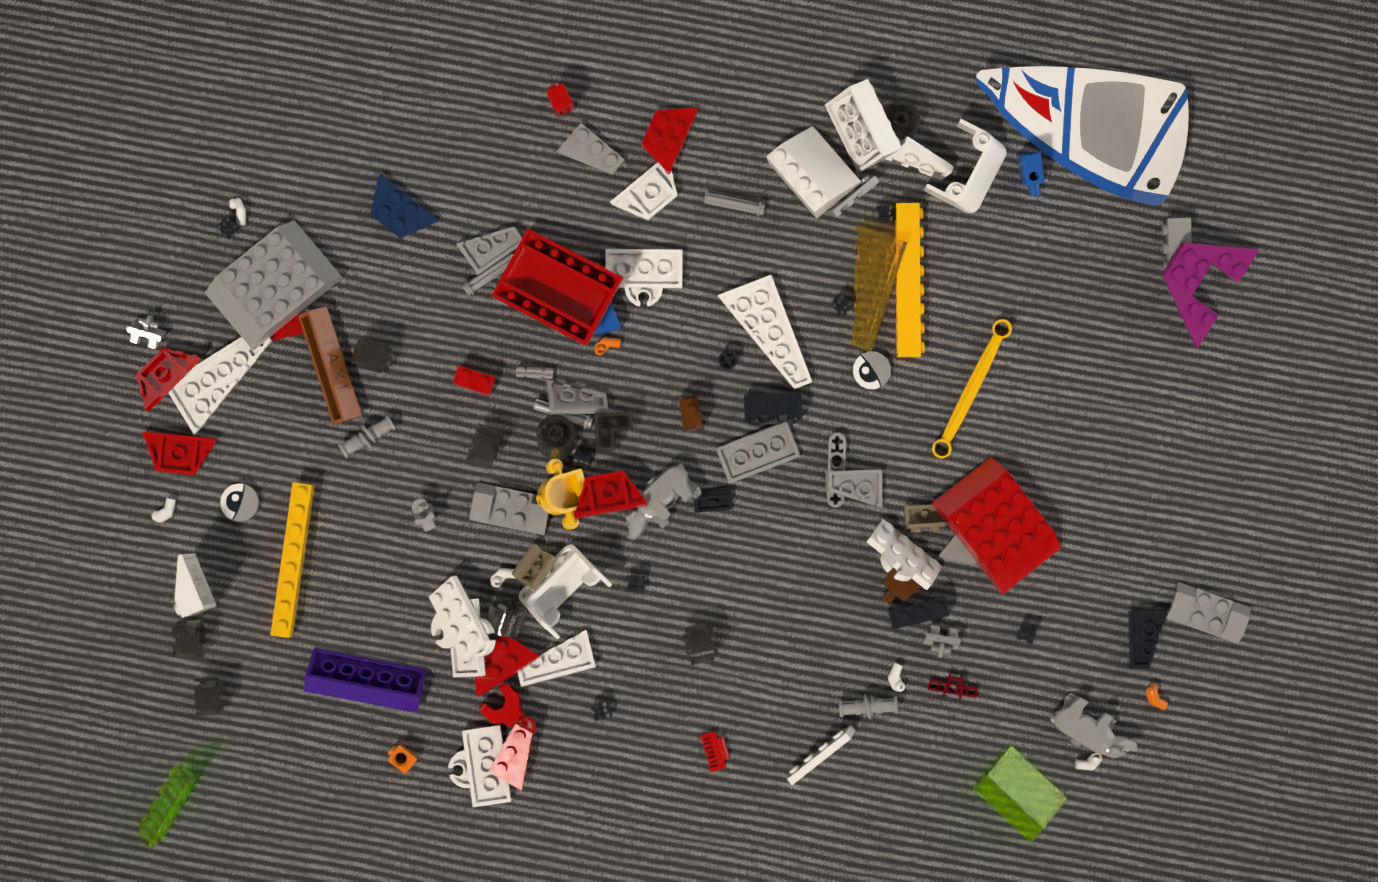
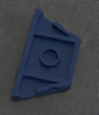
M382 174L379 175L370 215L398 238L402 239L411 233L420 231L438 222L435 217Z

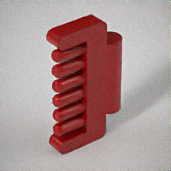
M715 731L700 735V739H704L701 741L704 744L703 748H708L704 750L705 753H708L705 756L711 757L707 759V762H711L708 764L711 767L710 772L724 769L726 767L724 760L730 759L724 736L717 738Z

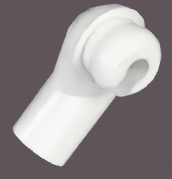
M240 198L231 199L230 208L236 209V225H246V210Z
M166 498L164 508L154 511L152 519L161 523L171 518L176 500Z
M498 569L491 577V585L493 587H500L506 578L516 579L512 575L514 569Z
M894 663L888 676V681L894 691L902 692L905 689V684L899 675L903 666Z
M1094 752L1086 760L1076 759L1075 769L1094 770L1101 764L1102 754Z

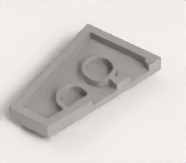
M582 123L579 124L556 151L558 154L611 175L625 161Z
M866 175L860 180V185L827 210L832 217L841 215V209L844 210L854 204L856 197L860 198L879 182L876 176Z
M511 227L456 244L477 275H479L515 251L522 237L515 227Z
M547 380L550 415L608 413L606 393L586 388L580 390L571 388L569 384L558 385L554 384L552 380Z
M882 470L826 471V491L882 508Z

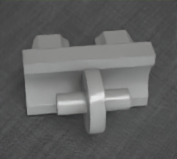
M148 315L146 320L140 318L138 323L133 321L131 326L127 328V332L130 333V342L139 344L142 337L148 338L147 346L153 349L159 346L161 340L166 335V331L157 329L158 323L153 322V316Z
M423 498L415 499L411 507L416 525L421 524L425 532L435 528L434 511L431 503L428 504Z
M930 625L923 644L932 645L931 651L938 652V658H942L943 653L950 654L951 649H958L961 641L958 638V629L948 628L946 636L939 635L940 627Z

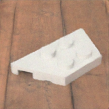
M656 163L611 200L610 203L645 220H650L677 197L672 171L668 175L659 163Z

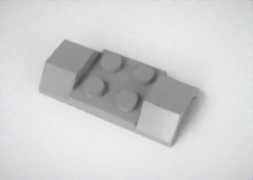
M477 483L470 511V520L545 535L549 513L537 504L536 494Z
M1178 582L1172 605L1165 618L1238 644L1246 630L1251 608Z

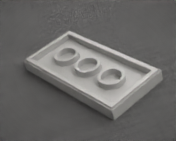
M782 422L715 448L729 484L801 457L788 422Z

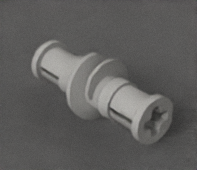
M386 415L383 420L372 424L369 428L361 425L362 432H358L359 434L352 436L351 439L337 445L347 459L348 455L362 449L365 445L371 449V442L376 443L375 439L382 437L383 434L390 430L394 431L395 427L388 415Z
M864 695L863 700L845 702L839 700L840 717H843V715L867 714L868 718L872 719L873 713L895 712V714H898L897 696L891 699L877 698L873 700V695H871L870 700H868L867 696Z

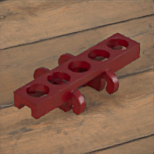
M949 673L946 676L947 682L930 679L928 681L927 690L942 692V697L946 696L945 693L959 695L958 700H961L962 696L977 698L978 687L961 685L962 681L964 682L963 675L955 677ZM950 680L959 681V684L950 683ZM937 683V688H931L930 684ZM941 684L944 685L943 690L940 689ZM951 685L956 686L955 692L949 691ZM968 690H975V694H968Z

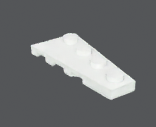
M849 725L845 730L833 736L834 739L829 743L825 742L821 745L817 753L814 755L811 753L803 760L805 763L800 767L798 765L793 767L789 771L790 775L787 778L790 784L793 785L848 742L856 731L853 726Z

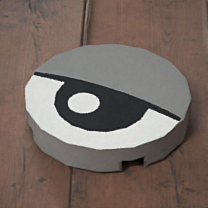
M869 351L861 354L853 365L855 381L866 389L875 390L882 387L888 382L891 375V366L888 359L878 352Z
M238 483L231 485L224 491L220 504L226 517L233 521L242 522L255 516L259 509L260 501L252 487L247 484Z

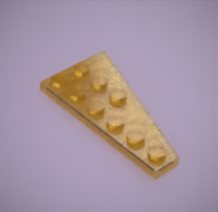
M857 225L858 242H856V249H858L857 261L855 262L854 281L856 302H854L853 308L855 309V321L853 322L852 345L872 352L907 242Z

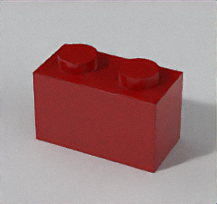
M555 83L548 87L549 90L546 91V94L557 118L575 110L563 83L560 85Z
M458 365L452 384L491 396L496 378Z

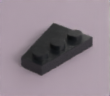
M1167 610L1128 611L1130 669L1150 668L1159 634H1161L1162 625L1168 612Z

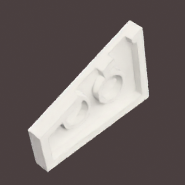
M908 136L900 142L902 149L885 158L889 161H892V159L902 162L901 165L907 168L909 165L918 168L920 173L941 181L952 172L954 167Z

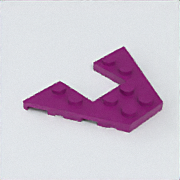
M1181 242L1161 275L1164 282L1168 285L1170 295L1173 296L1176 302L1177 311L1185 322L1184 326L1190 333L1194 342L1193 346L1199 348L1219 316L1192 296L1211 264L1234 282L1239 283L1258 253V249Z

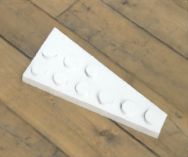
M771 275L717 295L794 389L812 383Z
M240 337L197 364L168 392L194 434H197L272 342L271 338H268L253 351L245 340Z

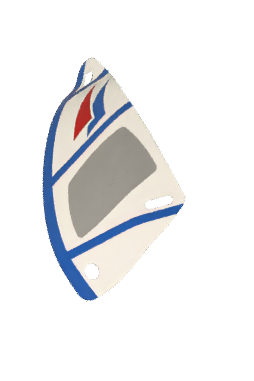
M1013 67L981 70L977 73L976 82L978 86L990 97L1004 118L1033 145L1066 169L1101 189L1132 201L1159 205L1168 197L1179 174L1187 142L1189 110L1187 91L1183 84L1136 74L1073 67ZM991 77L1001 84L1000 90H996L987 84ZM1173 92L1177 93V98L1166 114H1162L1160 110L1169 95ZM1152 178H1158L1160 180L1159 187L1154 190L1148 189V181Z

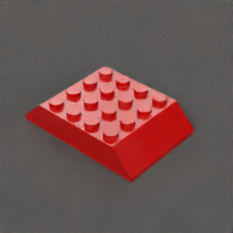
M527 228L491 296L568 338L587 346L624 278Z
M992 457L931 503L1001 595L1061 549L1054 530L1011 474Z

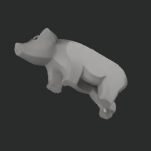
M682 464L668 468L660 476L652 478L647 483V487L641 492V495L647 500L648 506L629 509L625 513L629 528L628 539L636 540L650 521L656 522L662 529L669 524L668 518L671 516L668 509L675 504L678 497L681 496L684 502L692 497L696 499L702 494L697 484L689 480L688 473Z
M1072 693L1065 697L1063 707L1057 710L1050 718L1054 726L1070 737V742L1078 747L1083 745L1093 752L1111 758H1119L1128 751H1137L1136 742L1125 737L1114 736L1112 729L1117 721L1113 717L1104 713L1096 721L1088 715H1083V708L1089 702Z

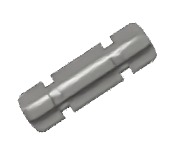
M518 366L516 367V376L552 379L553 369Z

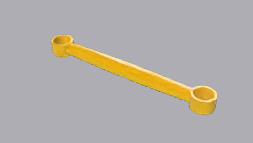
M1000 319L993 324V336L975 366L941 439L935 441L932 445V453L935 457L946 458L950 455L952 439L974 401L1002 340L1011 334L1012 326L1009 321ZM999 322H1004L1008 326V333L1004 336L997 335L995 332V326ZM939 442H944L949 447V451L943 456H939L935 452V445Z

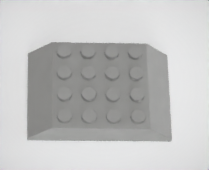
M293 220L276 227L218 274L205 291V294L254 351L343 277Z

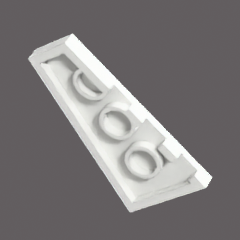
M587 630L540 655L539 659L519 671L518 676L521 687L596 668Z

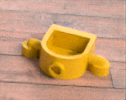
M556 458L551 459L546 464V470L549 474L554 475V477L545 480L541 484L536 501L549 514H565L562 519V525L565 529L572 530L579 525V519L574 518V511H576L578 499L583 489L584 475L582 469L563 474L562 462Z

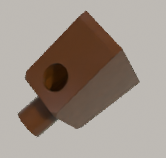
M698 394L679 397L683 432L703 430Z
M892 568L882 583L888 590L881 598L889 605L896 597L905 601L922 586L912 578L909 581L895 579L894 575L897 573V570Z

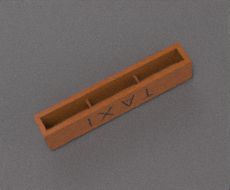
M327 307L309 310L298 315L333 425L361 417L360 406L357 402Z

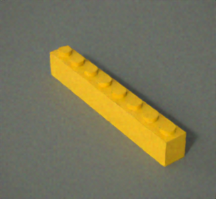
M896 203V358H919L921 353H924V342H921V334H924V323H921V315H924V303H920V296H924V284H920V277L924 275V267L920 265V258H923V246H920V238H923V227H920V219H923V208H920V203Z
M292 483L270 634L272 636L293 637L315 485Z

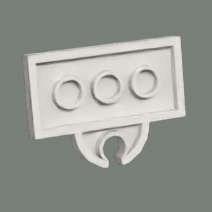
M606 249V269L624 278L619 288H625L626 296L634 305L640 307L641 302L638 300V296L642 292L649 294L647 307L658 302L662 296L663 288H682V250Z
M882 519L867 540L868 544L881 553L880 560L885 571L888 573L892 568L897 570V573L894 575V578L897 580L909 581L912 578L924 589L928 590L943 567L937 560L931 558L922 548L916 546L907 536L901 534L892 524Z
M451 576L429 596L437 612L432 620L431 633L432 636H438L442 630L444 637L441 640H437L436 644L442 648H455L461 661L467 662L487 645L490 639L458 577Z
M469 599L486 634L495 633L491 623L484 618H480L479 599ZM490 640L487 645L467 662H462L455 648H451L453 677L485 676L484 656L489 655L493 651L496 640Z
M501 725L462 730L465 750L457 752L451 758L448 768L461 765L464 771L462 775H449L451 780L462 788H470L473 807L511 802L509 783L488 772L503 746Z

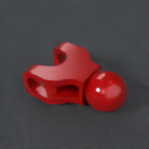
M502 682L499 690L505 697L503 708L495 710L488 704H481L479 711L491 723H504L512 729L516 722H519L533 730L534 736L537 728L536 722L530 716H526L521 710L520 695L510 685Z

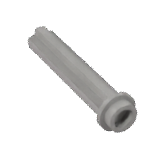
M706 193L704 203L708 205L754 213L757 216L764 213L765 204H762V201L757 203L712 193Z
M510 253L466 283L465 281L462 287L467 295H474L473 292L503 273L513 253Z
M536 399L533 409L550 415L549 402ZM591 414L552 415L582 425L585 429L587 427L591 428L594 417H591Z

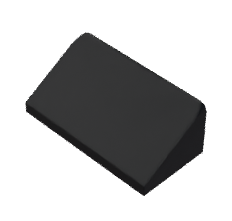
M730 486L700 489L702 494L695 499L693 497L695 513L733 509Z

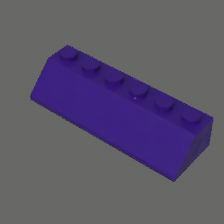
M314 648L305 675L304 691L418 713L427 669Z

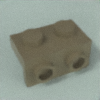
M933 505L904 506L905 530L911 529V533L922 532V529L930 528V532L941 531V528L946 526V522H944V519Z
M532 544L513 570L512 575L522 584L536 591L558 559L543 551L536 544Z

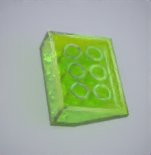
M1012 746L972 786L984 800L1030 843L1045 828L1067 800L1051 782Z
M182 764L177 768L173 767L168 776L170 777L168 784L164 783L158 792L161 794L159 799L152 802L148 809L151 811L148 817L144 816L139 824L141 829L138 833L150 849L163 841L201 777Z

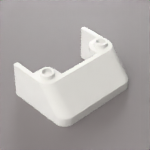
M960 119L957 127L974 135L972 139L973 146L983 152L966 186L959 182H953L943 192L927 184L923 191L966 213H974L979 209L1006 156V148L988 132Z
M572 544L565 546L555 556L558 560L536 591L525 586L519 593V600L556 639L560 636L552 627L558 623L560 618V612L557 608L583 582L587 586H592L601 579L607 586L610 587L612 585Z

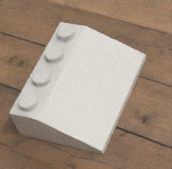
M868 79L848 87L825 104L857 173L866 170L902 149L900 141L891 127V122L887 119L883 106L875 94L874 87Z
M813 126L782 143L766 156L772 168L816 219L861 183L858 177Z
M195 553L178 556L175 587L176 604H174L176 613L181 615L182 618L197 615L217 606Z

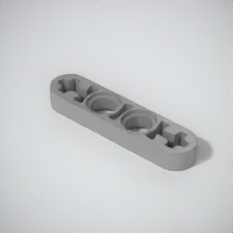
M834 433L828 441L827 471L845 470L846 438L841 433ZM836 436H839V439L843 441V443L839 444V450L843 449V453H831V449L835 450V444L832 443V440ZM834 455H839L842 458L841 465H832L831 458ZM827 491L826 499L831 507L836 508L843 504L844 496L837 494V497H841V500L837 501V504L834 505L833 501H830V497H833L834 493Z

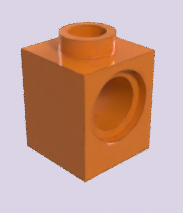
M400 744L398 747L394 745L388 752L390 757L387 761L404 774H407L419 757ZM404 753L407 757L406 762H399L397 754Z

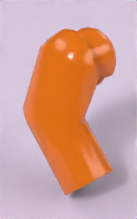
M603 337L594 346L595 354L603 355L610 347L620 348L621 339Z
M1150 684L1146 689L1148 702L1165 711L1168 702L1159 698L1158 686Z

